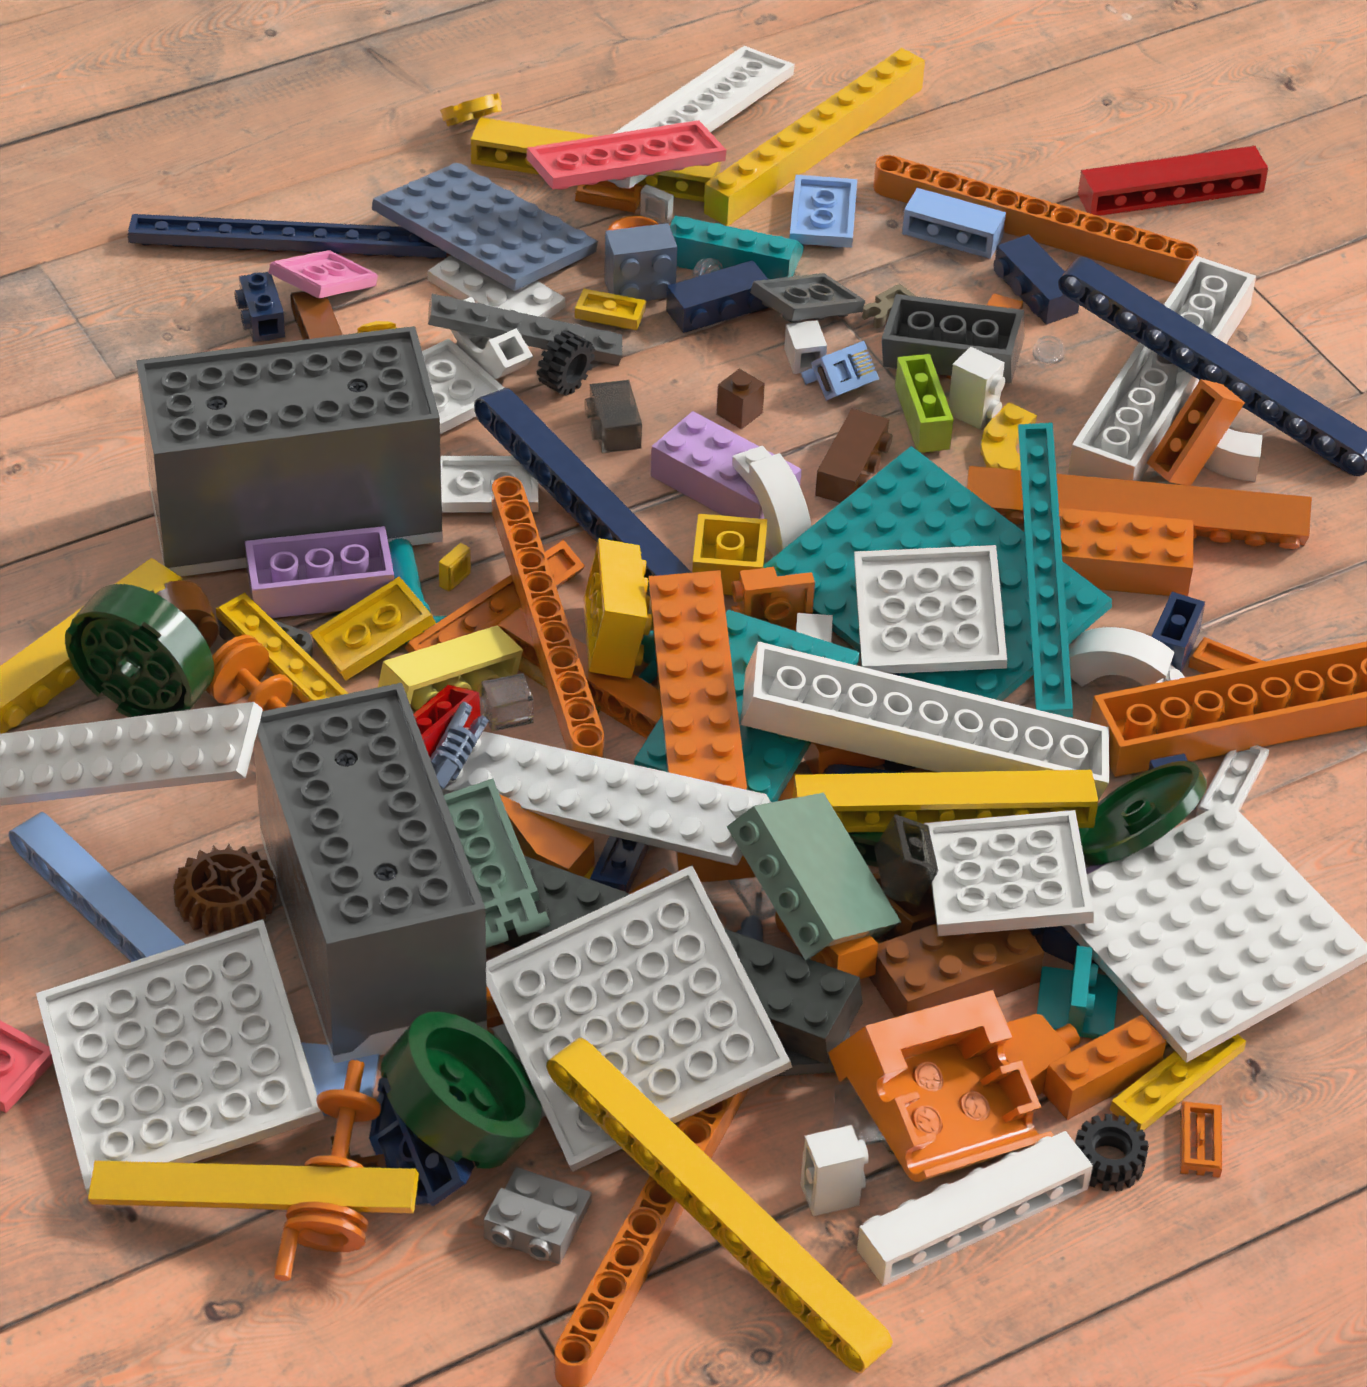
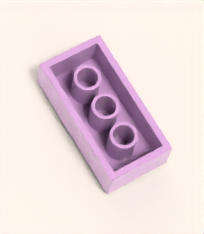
M694 411L652 445L651 477L723 516L765 519L755 492L733 468V455L759 447L758 445ZM786 461L800 485L801 468Z
M385 526L245 541L251 599L270 618L347 610L394 580Z

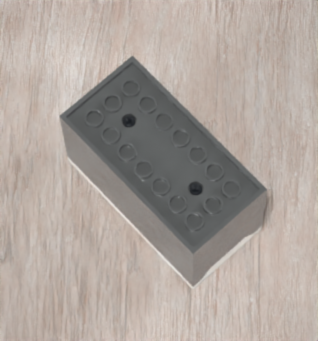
M415 326L136 360L149 487L163 564L180 577L247 568L245 541L385 526L388 543L399 538L407 539L411 542L412 546L443 542L440 417Z
M397 683L262 711L254 743L261 839L271 870H273L276 876V886L334 1064L375 1054H385L417 1017L428 1012L454 1014L487 1030L485 906L403 684Z

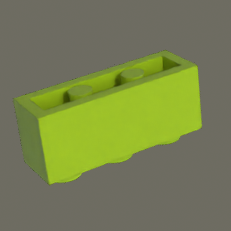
M930 354L898 357L895 389L916 450L920 453L950 450L954 419Z

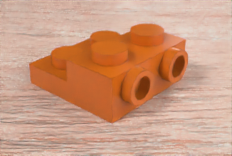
M774 567L739 571V580L732 581V595L734 602H737V606H731L730 610L796 631L797 613L813 614L815 589L813 574L810 572L777 576Z

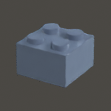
M669 223L605 231L604 281L608 293L646 301L666 298L667 285L676 283L677 245Z

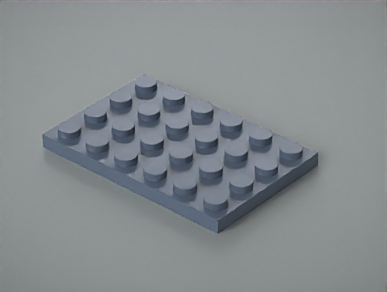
M453 163L450 166L373 198L372 202L373 211L513 291L595 253L597 250L598 241L586 235L584 231L573 228L559 217L548 214L539 209L537 205L521 199L512 191L503 189L491 182L489 178L476 174L460 163Z

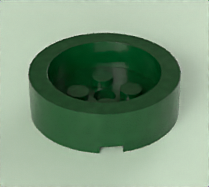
M112 584L99 589L72 619L70 627L65 632L66 651L78 676L97 697L103 693L110 700L118 704L119 706L116 711L127 717L190 710L213 680L214 661L212 654L197 627L182 611L169 601L141 587L127 584Z
M428 1012L420 1015L391 1046L382 1059L381 1077L388 1079L391 1090L387 1097L395 1111L422 1141L455 1162H458L463 1157L475 1161L476 1168L490 1169L498 1167L513 1155L535 1131L541 1121L542 1106L522 1063L499 1039L484 1028L463 1017L445 1012Z

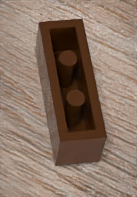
M851 408L817 470L815 496L841 503L870 479L871 473H877L881 462L882 452L887 453L892 442V434L888 433V418Z

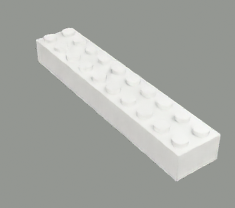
M1195 256L1164 305L1222 342L1227 343L1251 305L1256 276ZM1138 343L1072 444L1068 475L1140 481L1149 467L1147 461L1200 380L1141 343Z
M757 642L745 670L741 725L934 772L1092 770L1098 801L1109 784V727L762 642Z

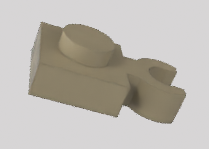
M899 283L877 295L875 303L865 305L862 318L866 320L869 317H874L873 327L876 329L881 328L886 324L896 294L916 295Z

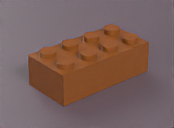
M936 923L878 944L876 975L869 978L894 1017H899L992 990L997 998L1040 982L1045 952L1029 929L938 936Z

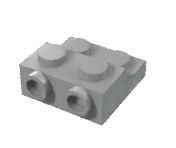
M516 1167L506 1188L499 1189L484 1218V1239L490 1240L500 1247H510L528 1253L537 1260H548L561 1264L591 1204L592 1192Z

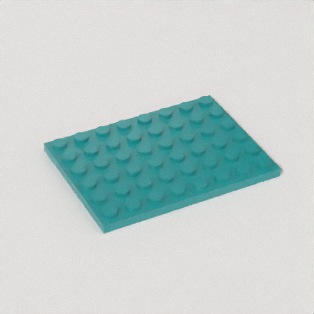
M912 446L763 565V568L774 567L777 576L812 572L815 580L813 614L833 615L832 631L861 653L854 552L996 545L1007 668L899 673V675L1003 701L1033 675L1025 532ZM1063 562L1068 644H1070L1112 608V598Z

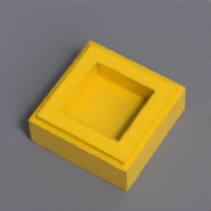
M459 543L439 561V587L448 592L471 574L470 547L463 543Z

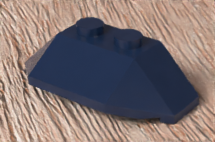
M381 1077L377 1088L379 1092L377 1101L381 1104V1113L376 1119L372 1120L369 1140L375 1155L384 1154L387 1168L416 1169L419 1176L415 1205L434 1207L467 1183L475 1165L473 1161L463 1157L458 1162H455L422 1141L395 1111L387 1097L391 1090L388 1079Z

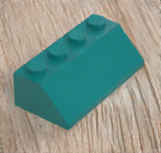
M675 215L670 225L677 245V267L711 273L753 260L768 279L793 277L804 250V246L798 240L724 226L719 223L695 220L689 217Z

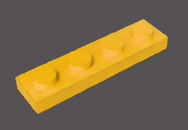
M1237 1034L1187 1063L1174 1051L1111 1101L1110 1111L1118 1118L1119 1115L1126 1117L1125 1123L1127 1125L1134 1121L1138 1124L1137 1131H1144L1242 1053L1245 1049L1246 1040Z

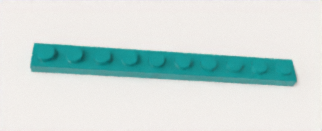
M1053 423L1018 424L1036 710L1073 717Z

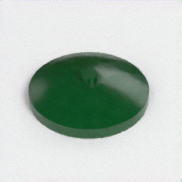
M1176 761L1158 766L1129 780L1098 803L1094 828H1078L1085 865H1103L1130 856L1156 842L1183 821L1200 802L1207 787V780L1197 764L1191 761Z

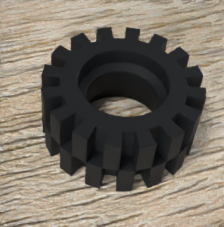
M569 330L561 331V335L556 334L554 342L549 341L547 344L548 350H543L541 354L544 358L538 362V366L541 367L537 370V375L540 376L538 380L560 394L568 395V393H574L575 387L579 389L582 386V379L586 381L588 377L586 373L593 367L590 364L591 361L595 360V355L592 354L595 351V348L592 346L593 344Z
M1105 1114L1104 1121H1101L1099 1115L1092 1117L1091 1124L1087 1120L1082 1124L1081 1130L1079 1129L1077 1132L1075 1144L1093 1165L1089 1186L1095 1188L1097 1183L1103 1184L1102 1191L1109 1192L1110 1185H1114L1115 1191H1122L1124 1183L1130 1188L1135 1184V1179L1140 1180L1145 1168L1149 1145L1148 1140H1145L1146 1134L1143 1130L1137 1131L1138 1124L1134 1121L1126 1125V1117L1119 1115L1118 1121L1112 1120V1114ZM1101 1146H1112L1121 1150L1125 1157L1108 1159L1098 1154L1095 1149Z

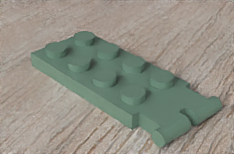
M492 778L445 794V801L485 906L486 948L509 941L506 931L515 929L517 936L520 937L551 926L546 911L538 914L534 902L540 900L538 890L494 779Z

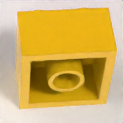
M698 514L692 573L720 570L723 594L732 595V581L739 580V571L763 568L768 519Z

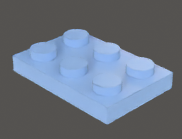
M795 175L789 239L798 240L802 245L852 248L857 179Z

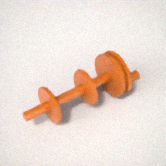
M250 635L234 637L224 643L212 655L214 676L206 692L212 695L218 703L229 704L236 702L251 693L247 703L255 702L263 709L262 711L286 707L292 694V682L286 675L281 674L271 676L260 682L269 665V652L255 637Z
M350 1060L348 1062L344 1089L326 1090L317 1096V1107L325 1114L337 1118L338 1121L331 1156L309 1158L304 1163V1166L365 1168L361 1164L347 1159L354 1122L370 1121L376 1119L381 1113V1104L376 1099L360 1093L365 1065L359 1060ZM300 1202L291 1205L286 1211L287 1221L283 1226L274 1278L281 1281H289L291 1279L297 1243L308 1248L328 1252H352L361 1249L366 1242L365 1233L368 1231V1220L362 1214L350 1208L332 1203Z

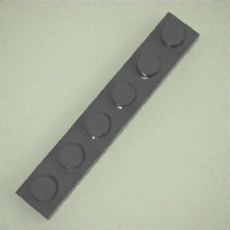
M432 294L429 301L428 325L492 339L517 329L527 346L548 350L547 344L549 341L554 342L556 334L561 335V331L569 330L593 344L592 346L595 348V351L592 354L595 355V361L619 365L622 358V334L557 321L547 317L520 313L515 310L492 307L482 303L464 301L450 296Z

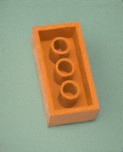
M1059 508L1062 560L1098 589L1170 596L1171 592L1188 596L1193 572V520Z

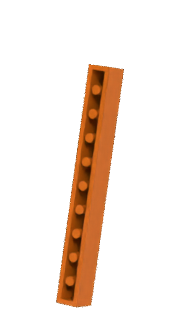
M969 466L966 488L1013 524H1023L1021 470ZM1056 474L1059 508L1193 520V539H1196L1197 536L1210 537L1211 541L1218 543H1227L1231 539L1245 540V544L1251 546L1265 545V542L1279 543V547L1285 549H1297L1300 545L1305 546L1310 535L1312 497Z

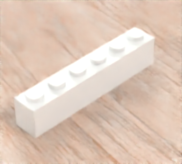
M1066 1131L1053 1137L1046 1136L1037 1141L1034 1146L1018 1153L1011 1152L993 1165L986 1168H977L971 1171L965 1178L952 1184H942L924 1197L902 1203L896 1210L883 1216L877 1215L869 1218L863 1225L859 1226L857 1251L881 1285L885 1286L1088 1190L1093 1165Z

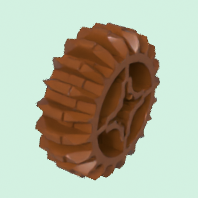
M228 844L225 850H218L214 845L209 853L199 850L197 859L187 858L185 867L178 868L177 879H175L173 884L175 907L180 912L183 922H189L193 931L202 928L206 936L213 931L219 934L262 919L265 920L266 914H272L274 902H276L277 898L276 876L273 870L270 869L268 861L261 860L257 851L248 854L245 846H242L237 851L233 850L230 844Z

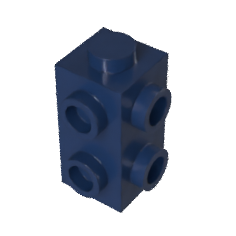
M268 272L239 276L240 289L235 290L234 294L237 309H243L241 311L243 329L250 330L253 342L284 338V311L272 275Z

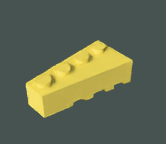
M496 625L383 661L378 687L402 683L413 714L447 685L479 692V697H482L516 678L523 649Z

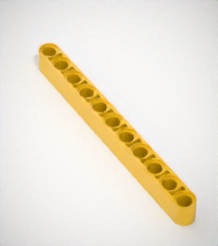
M577 1038L547 1061L546 1068L548 1074L556 1085L850 1370L862 1373L892 1347L891 1335L884 1325L586 1039Z

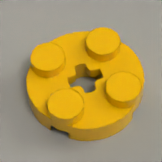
M499 93L468 100L455 106L442 108L440 112L443 121L449 127L502 111V102Z

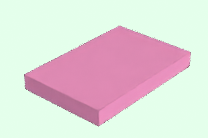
M330 250L273 261L268 272L317 298L376 286L378 279L376 273Z

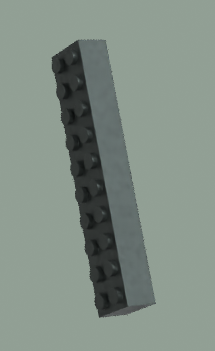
M524 856L540 898L534 904L538 914L546 911L551 926L520 937L517 936L515 929L506 931L509 941L503 943L517 948L630 894ZM724 928L783 1048L829 1065L831 1059L828 1052L842 1042L863 1004L860 977L811 959L805 960L800 955Z

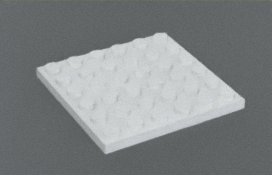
M1229 800L1172 829L1146 848L1118 861L1108 863L1087 874L1094 911V923L1063 926L1080 946L1093 949L1092 959L1186 1063L1367 962V943Z
M692 865L486 962L487 987L572 1172L622 1149L556 1085L548 1074L546 1068L547 1061L577 1038L586 1039L673 1123L681 1121L792 1068L791 1062Z
M263 919L36 993L83 1182L88 1195L94 1161L194 1163L324 1119L323 1112L317 1107V1092Z

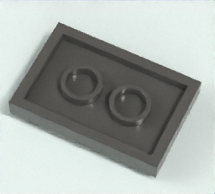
M825 273L753 281L750 292L762 300L764 306L775 309L782 314L785 320L794 323L801 322L804 319L822 320L828 316L846 317L851 313L863 312L866 301Z

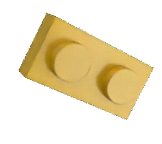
M583 288L575 306L574 318L637 330L645 312L646 300Z

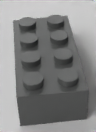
M896 294L882 336L883 367L897 369L898 357L930 354L937 374L952 376L953 363L970 347H973L1005 362L1003 377H1005V383L1012 384L1024 342V310Z

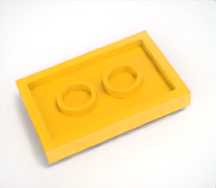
M399 576L310 632V635L315 644L346 681L436 624L429 610Z

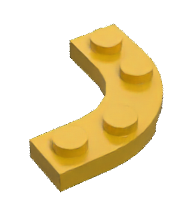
M1008 402L990 420L984 429L980 448V456H982L986 467L1021 470L1020 455L1016 451V446L1019 443L1018 424H1035L1037 415Z

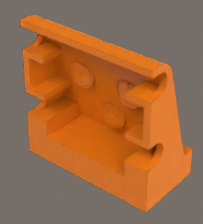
M993 990L867 1025L828 1052L839 1082L849 1079L905 1173L914 1182L927 1180L1004 1156L1011 1152L1020 1151L1034 1146L1037 1141L1046 1136L1053 1137L1051 1131L1039 1134L1034 1128L1032 1117L1034 1112L1041 1108V1105L1022 1060L1010 1064L1005 1058L1004 1044L1012 1038V1035Z

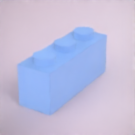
M917 188L904 209L902 234L991 259L997 249V245H999L1003 238L1006 212Z

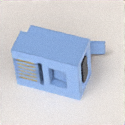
M864 341L823 356L811 362L813 368L801 372L805 385L818 380L826 401L878 380L879 376L877 371L873 370L875 366L872 367L874 364L870 363L872 359H869L870 355H867L869 352H866L867 347Z

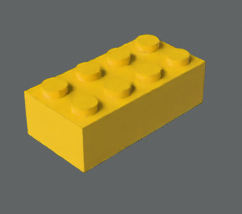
M598 539L583 597L589 672L631 679L635 665L640 666L642 663L644 645L641 644L643 635L648 636L650 633L652 614H648L650 596L646 595L648 588V578L644 577L646 560L641 559L640 545Z

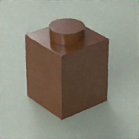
M739 368L718 384L716 414L738 428L743 429L763 414L765 383Z

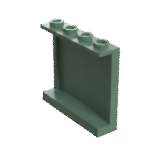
M824 792L755 805L726 826L805 960L810 959L822 949L831 945L869 935L876 941L901 923Z

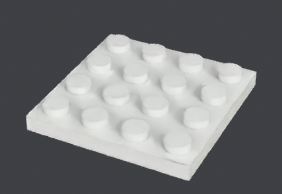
M996 545L854 552L862 667L889 674L1007 668Z
M1075 810L924 823L938 936L1094 923V911Z

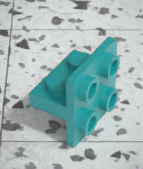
M1077 946L1073 970L1042 967L1037 1014L1043 1015L1054 1030L1071 1024L1077 1030L1079 1037L1096 1039L1114 1029L1118 987L1107 975L1097 974L1098 964L1091 963L1093 949L1091 947Z

